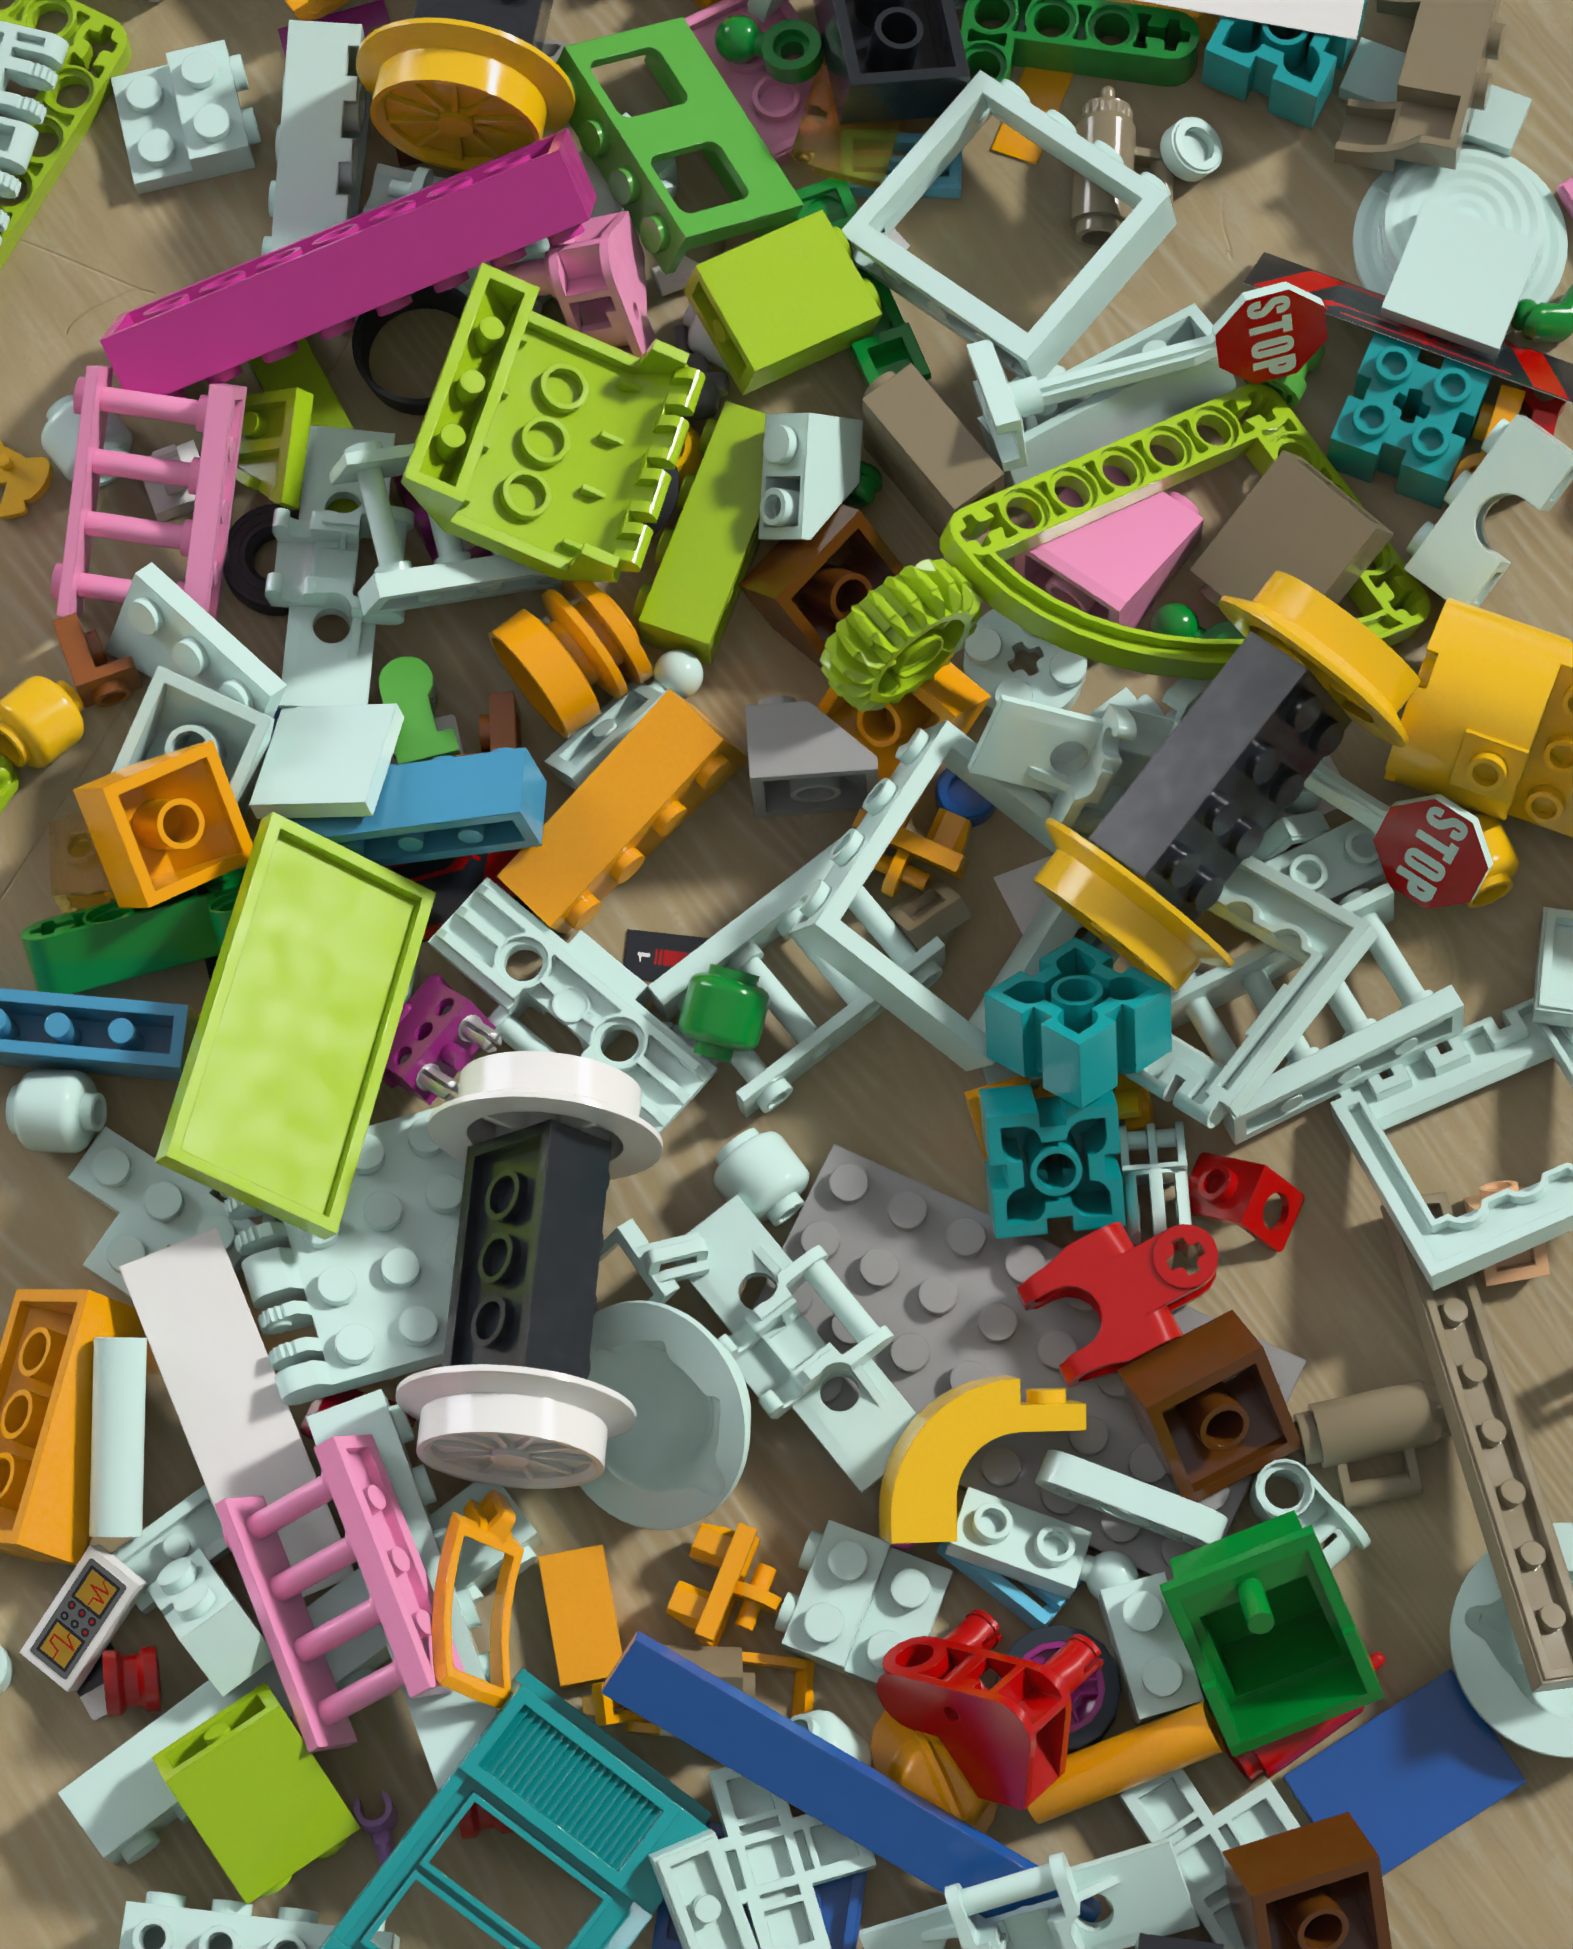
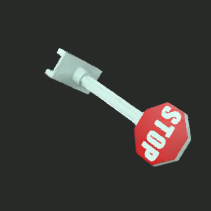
M1281 282L1243 292L1213 325L1212 332L1208 336L1037 380L1034 375L1008 382L991 338L967 344V351L977 378L976 381H973L974 391L1003 472L1028 466L1022 418L1043 413L1045 411L1044 406L1216 362L1219 368L1253 384H1258L1298 373L1327 341L1328 336L1325 306L1322 299L1290 283Z
M1181 678L1166 691L1162 702L1173 708L1164 717L1181 721L1213 680ZM1321 763L1316 766L1304 782L1305 788L1374 832L1373 842L1386 880L1393 889L1424 909L1470 903L1475 898L1493 865L1481 825L1476 816L1441 794L1396 801L1392 806H1387Z

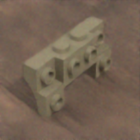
M1377 0V13L1415 19L1397 84V101L1374 102L1349 98L1340 139L1335 145L1334 162L1394 173L1398 160L1455 170L1465 132L1469 133L1474 110L1485 111L1487 107L1492 74L1485 73L1488 59L1499 60L1506 24L1496 22L1501 0Z

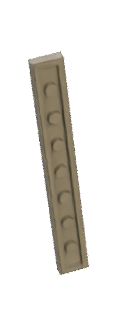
M1446 1192L1421 1194L1435 1219L1446 1214L1454 1216ZM1382 1204L1380 1206L1382 1216L1532 1693L1573 1688V1585L1473 1274L1433 1291Z

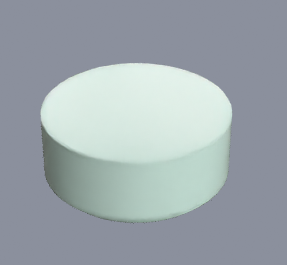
M1185 117L1168 128L1162 135L1160 142L1162 159L1167 168L1176 177L1184 181L1196 182L1216 170L1222 161L1223 147L1217 132L1210 124L1200 118Z

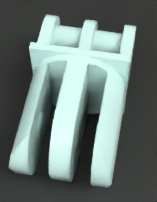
M1175 1121V1128L1155 1129V1124L1149 1123L1146 1124V1130L1127 1132L1126 1125L1119 1126L1120 1160L1127 1234L1134 1245L1141 1244V1216L1137 1185H1148L1153 1237L1167 1230L1163 1184L1174 1182L1175 1210L1178 1225H1192L1183 1121ZM1176 1147V1162L1158 1163L1157 1148ZM1148 1149L1149 1164L1130 1165L1129 1151Z

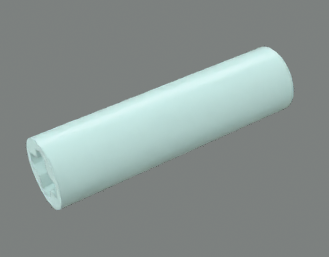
M94 1337L89 1536L142 1537L147 1338Z

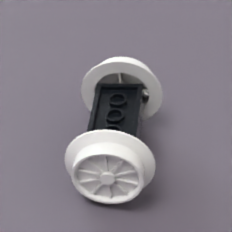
M514 1051L487 1055L473 1060L462 1069L457 1098L438 1106L429 1116L427 1129L431 1140L449 1155L466 1162L442 1367L420 1371L406 1377L398 1384L395 1397L397 1404L405 1413L420 1421L416 1448L418 1458L439 1472L476 1483L510 1488L555 1489L583 1485L598 1479L603 1474L607 1441L626 1434L636 1423V1409L626 1397L606 1386L587 1380L591 1368L589 1357L593 1318L597 1308L596 1289L600 1252L604 1242L602 1231L606 1192L609 1182L613 1179L635 1175L649 1169L658 1162L663 1151L661 1135L651 1124L640 1118L642 1091L639 1084L628 1074L615 1067L592 1059L555 1052Z

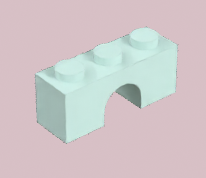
M1516 414L1511 422L1503 418L1495 425L1481 446V449L1487 453L1483 461L1473 474L1465 470L1457 477L1443 499L1450 506L1436 525L1427 521L1415 534L1406 549L1412 555V558L1404 569L1446 601L1450 597L1480 607L1511 564L1510 561L1490 546L1485 536V518L1493 504L1506 496L1517 495L1538 510L1550 512L1573 480V450L1527 416Z

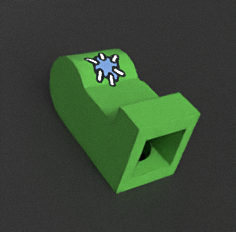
M412 656L398 657L390 661L382 669L379 676V689L383 704L397 703L404 716L394 748L397 763L432 760L438 756L454 757V755L460 754L454 728L437 732L433 714L438 705V695L429 666L421 659Z

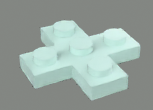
M106 1126L68 1177L74 1186L118 1214L83 1266L88 1272L129 1299H131L119 1266L217 1227L236 1275L242 1268L243 1260L250 1256L239 1255L234 1239L238 1232H242L251 1226H258L256 1223L249 1219H242L241 1221L229 1219L223 1202L215 1197L219 1191L155 1163L154 1157Z
M728 1767L709 1771V1783L726 1837L718 1841L742 1906H746L758 1949H831L813 1886L875 1868L877 1864L873 1852L808 1814L793 1818L788 1802Z
M1183 1768L1121 1793L1119 1799L1148 1843L1170 1838L1199 1923L1212 1943L1224 1944L1223 1949H1245L1230 1907L1222 1851L1300 1827L1270 1779L1215 1815L1211 1813ZM1104 1897L1105 1901L1113 1911V1906L1111 1902L1106 1897Z

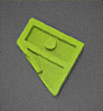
M298 387L246 394L236 480L245 486L261 492L278 505L291 510H297L300 505L314 394Z

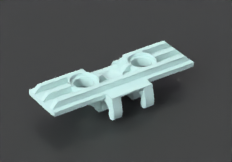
M310 425L299 520L290 517V510L276 508L274 510L272 533L278 543L275 571L267 575L265 597L271 606L289 608L282 681L287 684V687L279 703V708L368 704L376 624L398 625L404 622L405 610L363 617L359 597L354 595L360 539L372 538L359 481L331 485L328 474L348 447L365 441H380L383 448L395 445V433ZM386 477L384 481L389 497L391 477ZM337 499H349L359 506V508L349 513L326 510L329 504ZM391 506L404 558L407 531L414 528L415 514L409 509ZM325 615H338L346 620L350 631L342 641L326 643L315 635L313 631L314 624Z
M1001 694L967 767L969 773L1058 794L1053 803L1050 818L1057 820L1074 831L1092 835L1109 812L1084 807L1085 804L1089 802L1099 804L1100 801L1103 802L1111 785L1128 789L1180 723V720L1109 703L1101 719ZM1066 742H1077L1085 747L1079 757L1069 762H1058L1050 757L1057 746Z
M488 877L484 879L428 941L429 946L499 1004V1007L491 1014L488 1020L496 1027L495 1030L501 1034L502 1040L515 1051L557 1053L518 1020L529 1007L534 1008L543 1016L546 1012L550 1013L579 1038L581 1047L585 1050L581 1057L615 1067L628 1074L639 1084L642 1091L640 1118L651 1124L660 1135L718 1071L717 1067L702 1055L693 1053L694 1048L642 1006L651 999L649 985L634 975L585 932L580 930L569 943H566ZM520 950L533 951L542 959L541 971L535 978L528 981H517L506 972L508 959ZM622 1030L633 1033L637 1037L639 1044L636 1053L630 1059L616 1062L604 1055L607 1046L618 1038Z
M736 1195L687 1233L698 1232L700 1237H704L708 1250L707 1260L710 1267L708 1274L689 1278L688 1280L732 1333L730 1336L724 1334L717 1340L730 1352L738 1364L745 1382L759 1398L758 1403L770 1418L777 1420L792 1408L855 1487L863 1494L883 1478L887 1461L904 1429L917 1415L872 1359L895 1336L886 1325L880 1328L827 1265L825 1261L829 1255L820 1245L813 1247L792 1262L742 1199ZM690 1257L673 1262L678 1267L690 1264L692 1260ZM765 1277L771 1280L777 1289L770 1299L762 1302L753 1310L743 1305L739 1298V1293L742 1285L748 1279ZM806 1280L858 1343L845 1354H840L830 1342L826 1344L798 1310L797 1301L792 1295L799 1291V1287ZM834 1377H847L858 1386L860 1392L858 1401L852 1408L846 1411L831 1410L821 1399V1390L824 1384Z
M1168 1837L1071 1867L1065 1854L1059 1852L1049 1855V1863L974 1886L962 1889L959 1883L945 1887L947 1904L859 1930V1937L864 1949H946L945 1943L950 1938H959L962 1949H1124L1134 1946L1140 1933L1167 1936L1200 1925L1170 1838ZM1057 1890L1059 1895L1057 1898L1030 1906H1022L1014 1911L987 1919L977 1914ZM1096 1894L1106 1897L1113 1906V1911L1108 1918L1094 1923L1087 1922L1079 1917L1081 1901Z

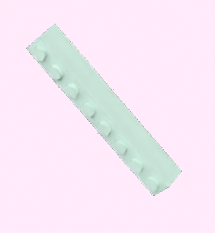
M474 1482L430 1515L434 1529L445 1525L448 1527L452 1511L465 1516L463 1509L470 1498L480 1503L491 1490H496L507 1496L516 1515V1520L511 1530L512 1538L517 1539L524 1548L518 1575L534 1563L537 1555L533 1550L543 1544L537 1531L504 1487ZM464 1535L459 1555L460 1563L457 1566L454 1583L456 1591L469 1588L474 1603L477 1606L484 1599L480 1590L499 1577L504 1552ZM360 1569L350 1574L307 1607L314 1628L323 1625L369 1599ZM380 1625L324 1654L338 1691L373 1673L376 1668L391 1658ZM274 1660L270 1661L224 1697L221 1696L212 1682L208 1680L58 1792L104 1859L115 1865L124 1858L127 1864H131L145 1856L159 1844L161 1839L156 1833L176 1818H179L182 1823L190 1821L163 1780L151 1758L152 1756L264 1682L267 1683L294 1724L293 1710Z

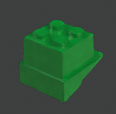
M1295 1510L1169 1559L1174 1579L1159 1586L1233 1757L1384 1698L1371 1658L1324 1555L1313 1526L1309 1525L1302 1528Z

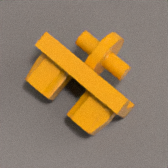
M917 800L888 845L889 848L897 851L895 856L892 857L883 853L874 867V870L886 875L881 893L894 898L900 891L903 883L921 891L926 889L931 874L912 866L914 859L961 880L969 864L963 854L968 844L972 823L966 818L939 808L925 838L906 829L919 801ZM859 809L852 824L854 828H858L867 811Z
M739 1522L735 1531L726 1527L701 1523L689 1557L693 1561L719 1570L711 1592L679 1580L667 1606L666 1613L669 1618L686 1629L694 1631L699 1644L719 1646L737 1600L742 1602L734 1625L747 1631H753L761 1610L772 1614H779L784 1600L769 1592L777 1571L775 1568L758 1563L751 1583L745 1582L761 1541L756 1536L758 1532L756 1528Z

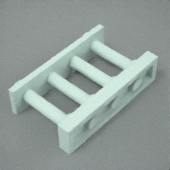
M365 441L354 444L345 450V453L328 473L331 485L359 481L379 562V567L374 570L375 574L371 576L358 592L363 617L562 586L561 581L492 552L493 556L472 559L470 552L463 551L460 538L443 531L429 514L439 557L433 561L434 565L412 568L411 561L404 560L384 478L404 474L415 443L384 448L380 441Z
M839 839L648 986L652 1004L664 1019L669 1022L682 1010L691 977L700 972L708 973L710 963L760 976L758 986L767 991L770 997L768 1009L792 1036L797 1045L769 1067L766 1066L754 1050L749 1052L734 1050L731 1064L747 1082L746 1085L736 1092L738 1108L746 1118L759 1108L764 1113H767L780 1105L792 1093L793 1087L790 1085L792 1082L886 1010L876 1000L789 933L802 914L799 909L805 900L801 897L815 881L819 879L823 881L835 862L829 857ZM862 886L848 908L893 962L929 989L943 974V970L940 967L945 964V944L936 936L921 949L917 950L864 886ZM780 935L784 939L792 938L847 1004L844 1009L819 1028H817L761 961L764 956L761 950Z
M1388 882L1371 891L1368 888L1358 889L1345 896L1338 905L1370 922L1379 935L1370 946L1369 951L1400 999L1402 1005L1399 1011L1379 1021L1373 1018L1367 1019L1347 984L1343 981L1327 1002L1345 1031L1342 1039L1319 1050L1318 1047H1310L1302 1034L1287 1053L1286 1058L1288 1062L1285 1067L1270 1075L1239 1117L1236 1118L1228 1112L1224 1116L1223 1125L1235 1145L1463 1032L1464 1004L1452 984L1435 993L1431 990H1424L1384 926L1394 920V891ZM1266 943L1234 958V964L1231 968L1218 966L1203 974L1194 972L1178 993L1171 991V1030L1191 1021L1212 1058L1224 1066L1238 1049L1214 1009L1248 993L1259 1013H1261L1277 993L1271 981L1302 966L1301 963Z

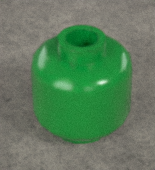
M710 963L708 973L700 972L691 977L678 1021V1027L686 1037L697 1040L693 1053L731 1062L734 1050L749 1052L757 1048L770 1004L768 992L758 986L760 976Z

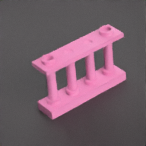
M103 365L86 366L85 377L80 376L77 379L73 395L74 413L81 415L63 563H56L51 579V598L58 600L56 615L64 617L73 613L77 615L84 614L86 598L124 603L132 580L89 573L94 536L180 549L181 556L188 557L185 582L178 581L177 585L218 622L224 576L223 567L228 545L247 387L224 383L209 384L208 395L202 394L199 400L113 388L111 387L112 367ZM108 412L195 425L196 431L203 433L200 458L194 457L190 463L104 450ZM102 474L188 487V493L196 495L193 520L186 519L182 525L96 512L100 476Z
M372 1434L333 1436L315 1446L314 1451L322 1469L321 1476L268 1506L264 1496L225 1498L214 1504L223 1526V1538L228 1548L233 1552L292 1707L294 1725L304 1739L309 1753L348 1747L358 1742L349 1716L405 1686L410 1698L446 1694L453 1691L440 1685L435 1679L431 1633L434 1591ZM334 1500L346 1531L345 1537L291 1567L277 1531L329 1501ZM357 1561L370 1593L369 1599L323 1625L314 1628L301 1592ZM382 1624L394 1655L393 1662L338 1691L324 1654ZM452 1640L454 1668L465 1672Z

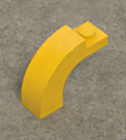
M1008 1375L990 1376L973 1380L940 1395L921 1410L904 1429L887 1461L879 1497V1538L891 1544L957 1542L958 1485L964 1468L972 1456L988 1442L1006 1434L1087 1430L1086 1403L1066 1400V1389L1064 1388L1026 1389V1401H1021L1020 1378Z

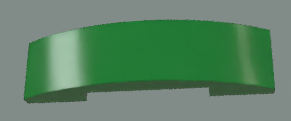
M843 173L795 190L804 204L795 221L823 209L832 227L837 226L842 230L859 210ZM855 265L862 279H868L876 288L881 301L882 316L871 336L853 342L851 347L847 348L866 388L882 374L889 371L897 374L910 363L914 365L925 380L931 379L930 369L909 322H904L890 288Z

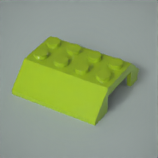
M482 262L476 273L401 483L443 531L559 581L618 582L621 571L640 572L653 535V530L643 523H657L671 482L670 474L661 469H675L690 426L689 422L680 416H693L706 378L705 374L686 364L689 353L658 339H655L643 356L638 358L532 311L540 287Z

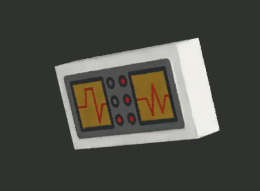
M90 1545L19 1653L65 1691L79 1690L148 1583L102 1545Z

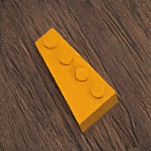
M669 689L543 825L542 846L522 848L497 877L550 928L565 935L572 928L576 931L580 930L599 912L602 906L601 901L618 884L627 881L634 875L644 860L748 761V755L698 708Z

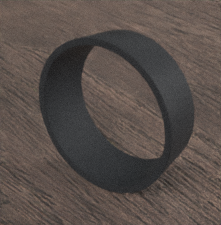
M431 285L411 294L413 302L396 312L385 316H378L376 309L359 315L352 336L353 358L362 378L374 394L387 406L402 413L421 416L426 414L431 397L423 399L400 397L382 389L373 381L369 367V355L376 335L388 321L399 314L414 309H437L447 312L460 320L468 297L456 288L436 293Z

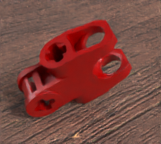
M1114 1222L1067 1245L1051 1262L1016 1288L1017 1296L1025 1311L1041 1308L1062 1298H1076L1090 1304L1098 1314L1101 1328L1096 1338L1086 1347L1068 1356L1066 1361L1059 1365L1060 1375L1066 1386L1071 1388L1100 1377L1116 1374V1370L1184 1335L1171 1312L1200 1298L1210 1290L1216 1279L1219 1252L1215 1240L1207 1231L1196 1225L1180 1224L1170 1227L1162 1233L1134 1246L1122 1223ZM1182 1251L1187 1259L1195 1256L1199 1257L1194 1274L1188 1275L1183 1267L1171 1269L1175 1252Z

